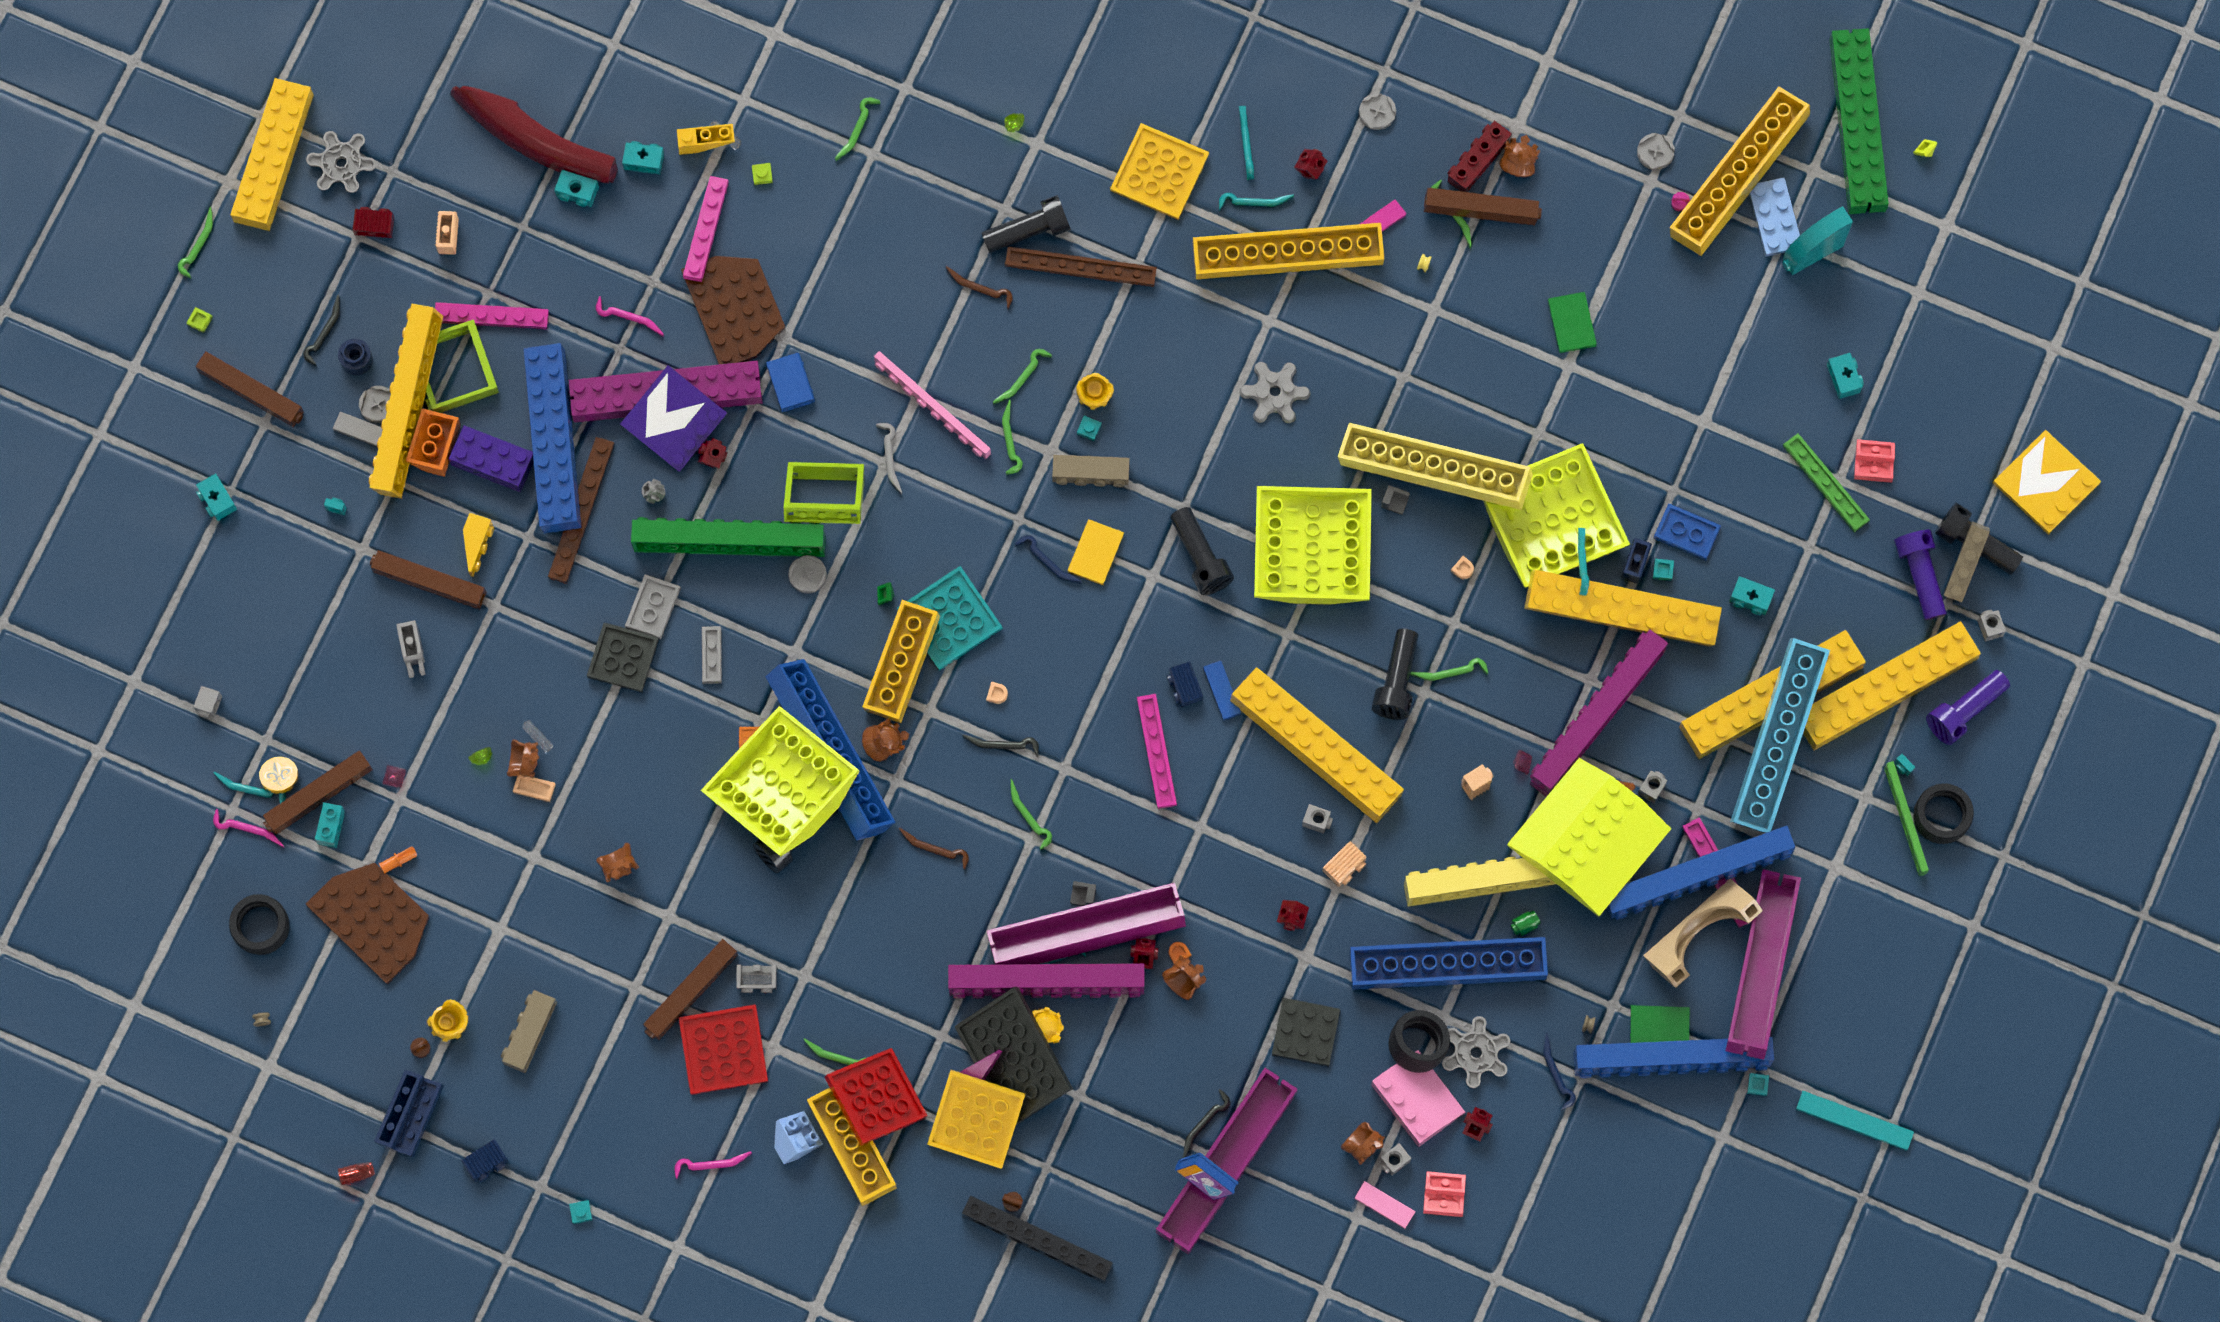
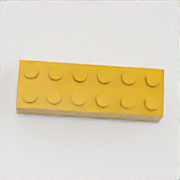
M904 600L901 601L862 706L866 712L898 723L902 722L940 619L937 611Z
M828 1088L807 1099L808 1105L861 1206L897 1189L896 1183L874 1142L871 1141L860 1146L831 1089Z

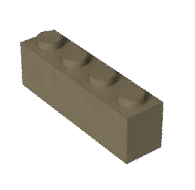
M1053 455L1052 481L1059 485L1075 483L1076 485L1084 486L1088 483L1099 487L1105 486V484H1110L1114 487H1124V485L1129 484L1130 458Z
M1975 522L1971 523L1944 591V596L1959 602L1963 601L1990 533L1989 527Z
M535 990L532 995L529 994L527 996L525 1011L520 1012L517 1019L519 1024L516 1030H512L509 1037L511 1042L508 1048L505 1047L502 1052L501 1058H503L502 1062L504 1065L526 1073L557 1004L555 998Z

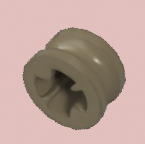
M270 1013L254 1014L252 1016L255 1019L253 1025L259 1027L271 1024V1020L268 1019Z
M1586 1015L1582 1032L1588 1031L1589 1034H1592L1596 1017L1589 1018V1015Z

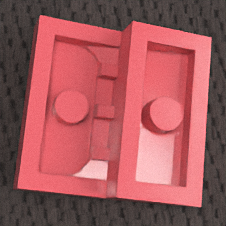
M1857 439L1854 479L1892 483L1895 443Z
M1427 1171L1423 1214L1463 1217L1466 1175Z

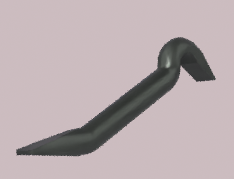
M339 295L336 297L332 315L313 345L306 347L303 352L305 360L314 366L317 365L309 353L311 351L316 352L321 348L340 315Z
M962 735L963 738L974 745L986 749H1024L1026 744L1031 743L1036 756H1038L1039 744L1032 737H1027L1021 742L983 741L975 737Z
M1219 1089V1093L1225 1104L1223 1106L1214 1105L1187 1135L1183 1158L1186 1157L1194 1139L1218 1112L1226 1111L1230 1107L1229 1096L1221 1089Z

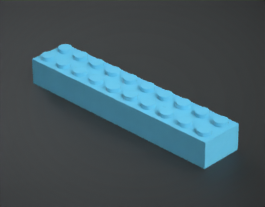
M1790 638L1730 822L1762 833L1772 830L1830 650Z

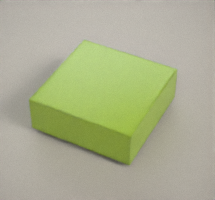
M195 307L186 324L204 333L213 316Z

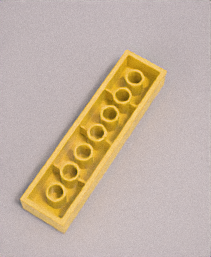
M277 78L274 79L230 214L235 223L270 231L314 96L311 87Z

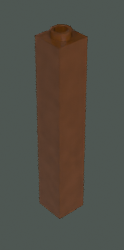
M1427 188L1424 201V212L1527 225H1535L1537 219L1541 218L1542 208H1539V201L1436 188Z
M206 351L195 366L200 374L293 428L296 423L299 424L303 419L304 411L300 405Z
M379 550L376 555L372 556L370 561L373 573L479 610L487 593L485 587Z
M359 750L265 813L263 817L266 821L263 824L269 832L273 830L277 835L373 769Z
M722 939L645 1021L643 1025L646 1030L644 1032L651 1039L655 1037L657 1040H660L679 1020V1017L693 1005L738 956L737 951Z

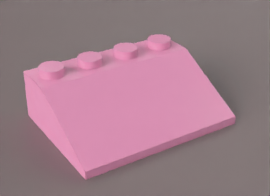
M1397 1063L1372 1081V1087L1418 1147L1465 1114L1463 1108L1433 1069L1424 1073H1415L1405 1070Z

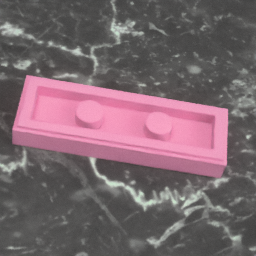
M1365 1181L1354 1198L1406 1229L1415 1214V1211Z

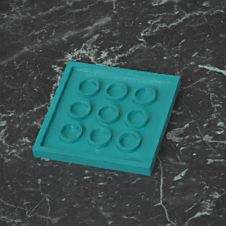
M961 566L907 601L937 611L940 615L927 652L939 671L1003 629Z

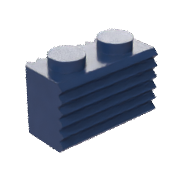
M1637 538L1633 539L1621 576L1623 580L1639 584L1652 543Z
M1190 661L1169 668V675H1166L1169 685L1174 686L1175 692L1173 696L1176 704L1180 703L1182 708L1203 700V694Z
M493 1139L461 1161L474 1182L479 1180L481 1183L490 1177L489 1173L494 1170L498 1172L504 1169L508 1159L495 1139Z

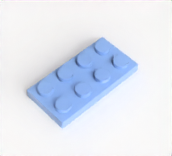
M1785 178L1757 183L1749 196L1765 257L1785 253L1788 247L1800 236Z

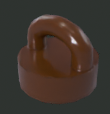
M416 1038L412 1041L410 1049L415 1057L423 1058L429 1054L430 1044L424 1038Z

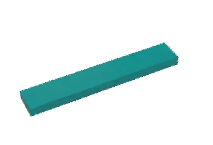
M1802 1091L1796 1110L1906 1151L1914 1134V1131L1806 1091Z

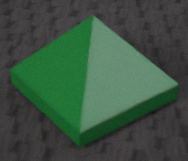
M891 582L877 586L878 605L893 600L895 594Z

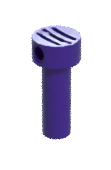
M1920 530L1894 539L1899 559L1907 558L1924 620H1932L1947 615L1929 553L1936 549L1931 530Z
M1994 670L1951 706L1941 703L1926 716L1929 728L1940 741L1947 745H1952L1967 732L1966 723L2010 688L2009 680L2001 671Z

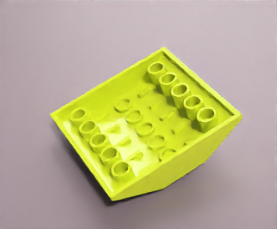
M1583 443L1528 465L1533 476L1522 510L1483 501L1506 557L1524 588L1529 586L1531 571L1533 570L1561 574L1579 566L1578 528L1586 529L1585 551L1587 563L1630 545Z
M1257 486L1254 597L1292 604L1331 605L1369 601L1371 489Z
M779 706L701 791L781 857L812 837L841 805L859 770Z
M1579 758L1509 841L1507 846L1599 917L1670 832L1671 828L1640 797L1614 777Z

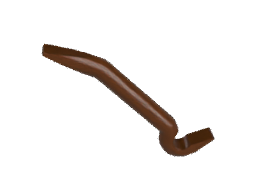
M946 266L948 273L961 286L994 298L1006 295L1007 309L1009 310L1013 300L1012 293L1009 290L1000 289L996 291L969 281Z
M899 827V831L914 847L950 859H955L957 855H962L964 870L966 869L969 857L965 850L956 849L950 851L917 840Z

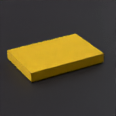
M1088 519L1068 568V573L1104 585L1124 532Z

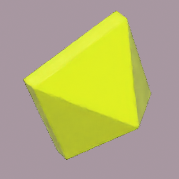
M1924 139L1913 152L1914 155L1932 157L1937 142Z

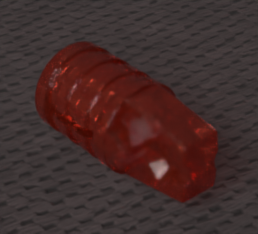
M367 1162L338 1168V1174L343 1186L375 1175L373 1163Z

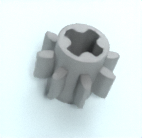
M653 479L652 482H646L642 487L643 498H646V501L652 504L655 501H661L665 496V488L661 481Z

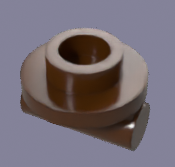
M1017 1192L1004 1194L1002 1199L1004 1207L1011 1212L1018 1211L1023 1204L1022 1197Z

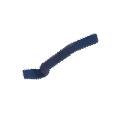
M1023 536L1015 543V546H1019L1025 542H1031V552L1056 576L1063 580L1082 583L1078 578L1062 571L1038 549L1037 541L1033 536Z
M1546 1033L1543 1050L1544 1059L1559 1092L1570 1097V1100L1561 1108L1562 1111L1575 1103L1576 1096L1572 1090L1566 1088L1551 1055L1548 1033Z

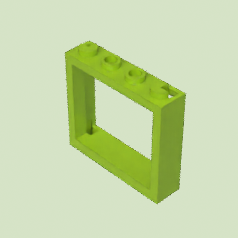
M474 319L441 330L437 344L470 333L489 386L437 404L428 381L426 389L428 399H425L428 410L432 409L435 412L442 413L499 393Z
M788 462L784 498V522L861 524L864 464ZM793 479L857 481L855 504L791 503Z

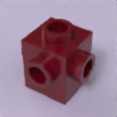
M1304 149L1294 168L1304 178L1318 179L1328 161L1322 156L1323 153L1317 149Z
M712 438L711 441H705L699 448L698 454H700L698 462L718 469L721 462L724 463L727 457V452L725 451L727 447L723 446V442Z
M1283 900L1277 922L1289 931L1303 929L1309 907L1298 901Z
M1148 938L1136 939L1135 946L1131 945L1130 957H1134L1133 964H1144V968L1153 969L1154 959L1158 960L1159 948H1155L1156 940Z
M1475 1107L1472 1113H1467L1463 1121L1466 1126L1462 1133L1480 1142L1484 1133L1489 1134L1493 1124L1490 1121L1493 1115Z

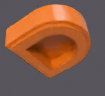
M1175 942L1169 947V957L1173 964L1179 959L1180 955L1184 957L1183 961L1192 956L1187 946L1182 942Z

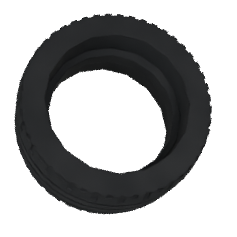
M1948 783L1936 784L1926 789L1920 795L1914 807V823L1923 837L1937 844H1948L1957 841L1965 835L1973 821L1974 810L1971 799L1964 790ZM1939 796L1948 797L1958 804L1962 812V821L1957 828L1951 831H1942L1930 825L1925 816V807L1931 799Z
M254 894L243 898L235 905L230 915L229 928L233 939L240 948L251 954L266 955L276 951L284 944L289 934L290 923L287 912L276 899L267 895ZM254 908H270L278 918V927L273 936L264 942L257 943L246 939L241 932L243 917Z
M1424 1010L1411 1011L1404 1014L1394 1025L1389 1036V1051L1393 1060L1405 1070L1424 1073L1438 1066L1445 1057L1450 1045V1033L1443 1020L1434 1013ZM1408 1028L1424 1030L1433 1038L1436 1044V1052L1430 1055H1421L1413 1052L1405 1044L1402 1032Z

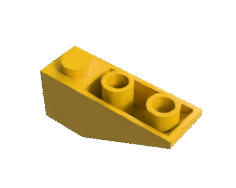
M733 124L677 129L679 155L700 153L734 143Z
M469 513L463 528L468 571L470 576L473 577L475 572H478L480 569V558L487 551L488 544L486 542L488 537H492L494 526L491 519Z

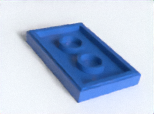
M1668 503L1653 538L1706 561L1721 525Z

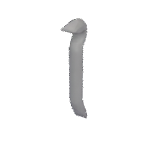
M878 423L876 427L890 431L884 437L887 475L891 483L902 495V490L895 475L891 442L895 436V428L889 423Z

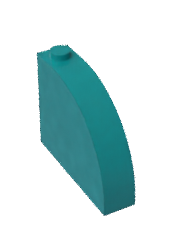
M1843 206L1812 225L1788 247L1782 262L1786 271H1790L1794 275L1844 246L1853 221Z

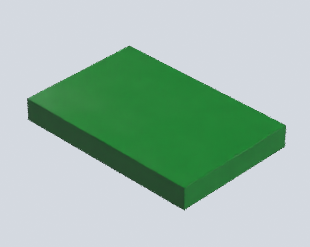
M1585 292L1548 298L1547 301L1559 353L1596 347L1597 343Z
M1631 1005L1630 1043L1689 1040L1690 1007Z

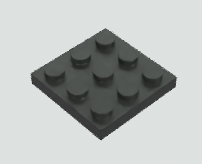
M604 622L587 678L643 693L659 637Z
M1283 998L1272 1056L1329 1067L1340 1009Z

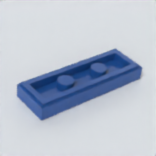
M1218 661L1204 666V673L1223 721L1240 715L1241 710L1230 701L1233 690L1222 662Z

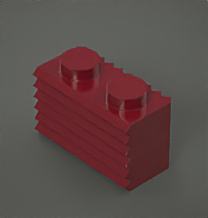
M369 207L355 209L354 235L392 238L394 227L393 212L385 208H380L379 211L372 210Z

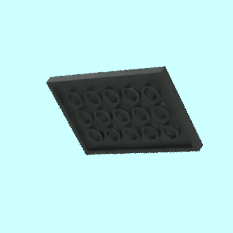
M1013 987L954 1026L974 1064L999 1049L1002 1051L984 1081L1026 1094L1016 1125L1073 1089L1018 987Z

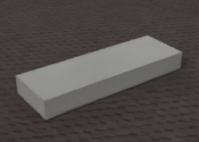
M343 412L339 413L333 426L334 431L376 447L383 431L380 426Z
M721 626L702 627L703 684L722 683Z

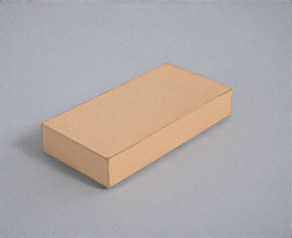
M518 775L513 793L551 802L556 784L534 777L532 779L527 776Z

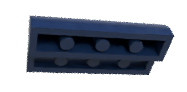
M404 1070L374 1142L388 1150L413 1158L444 1085L424 1078L422 1075Z

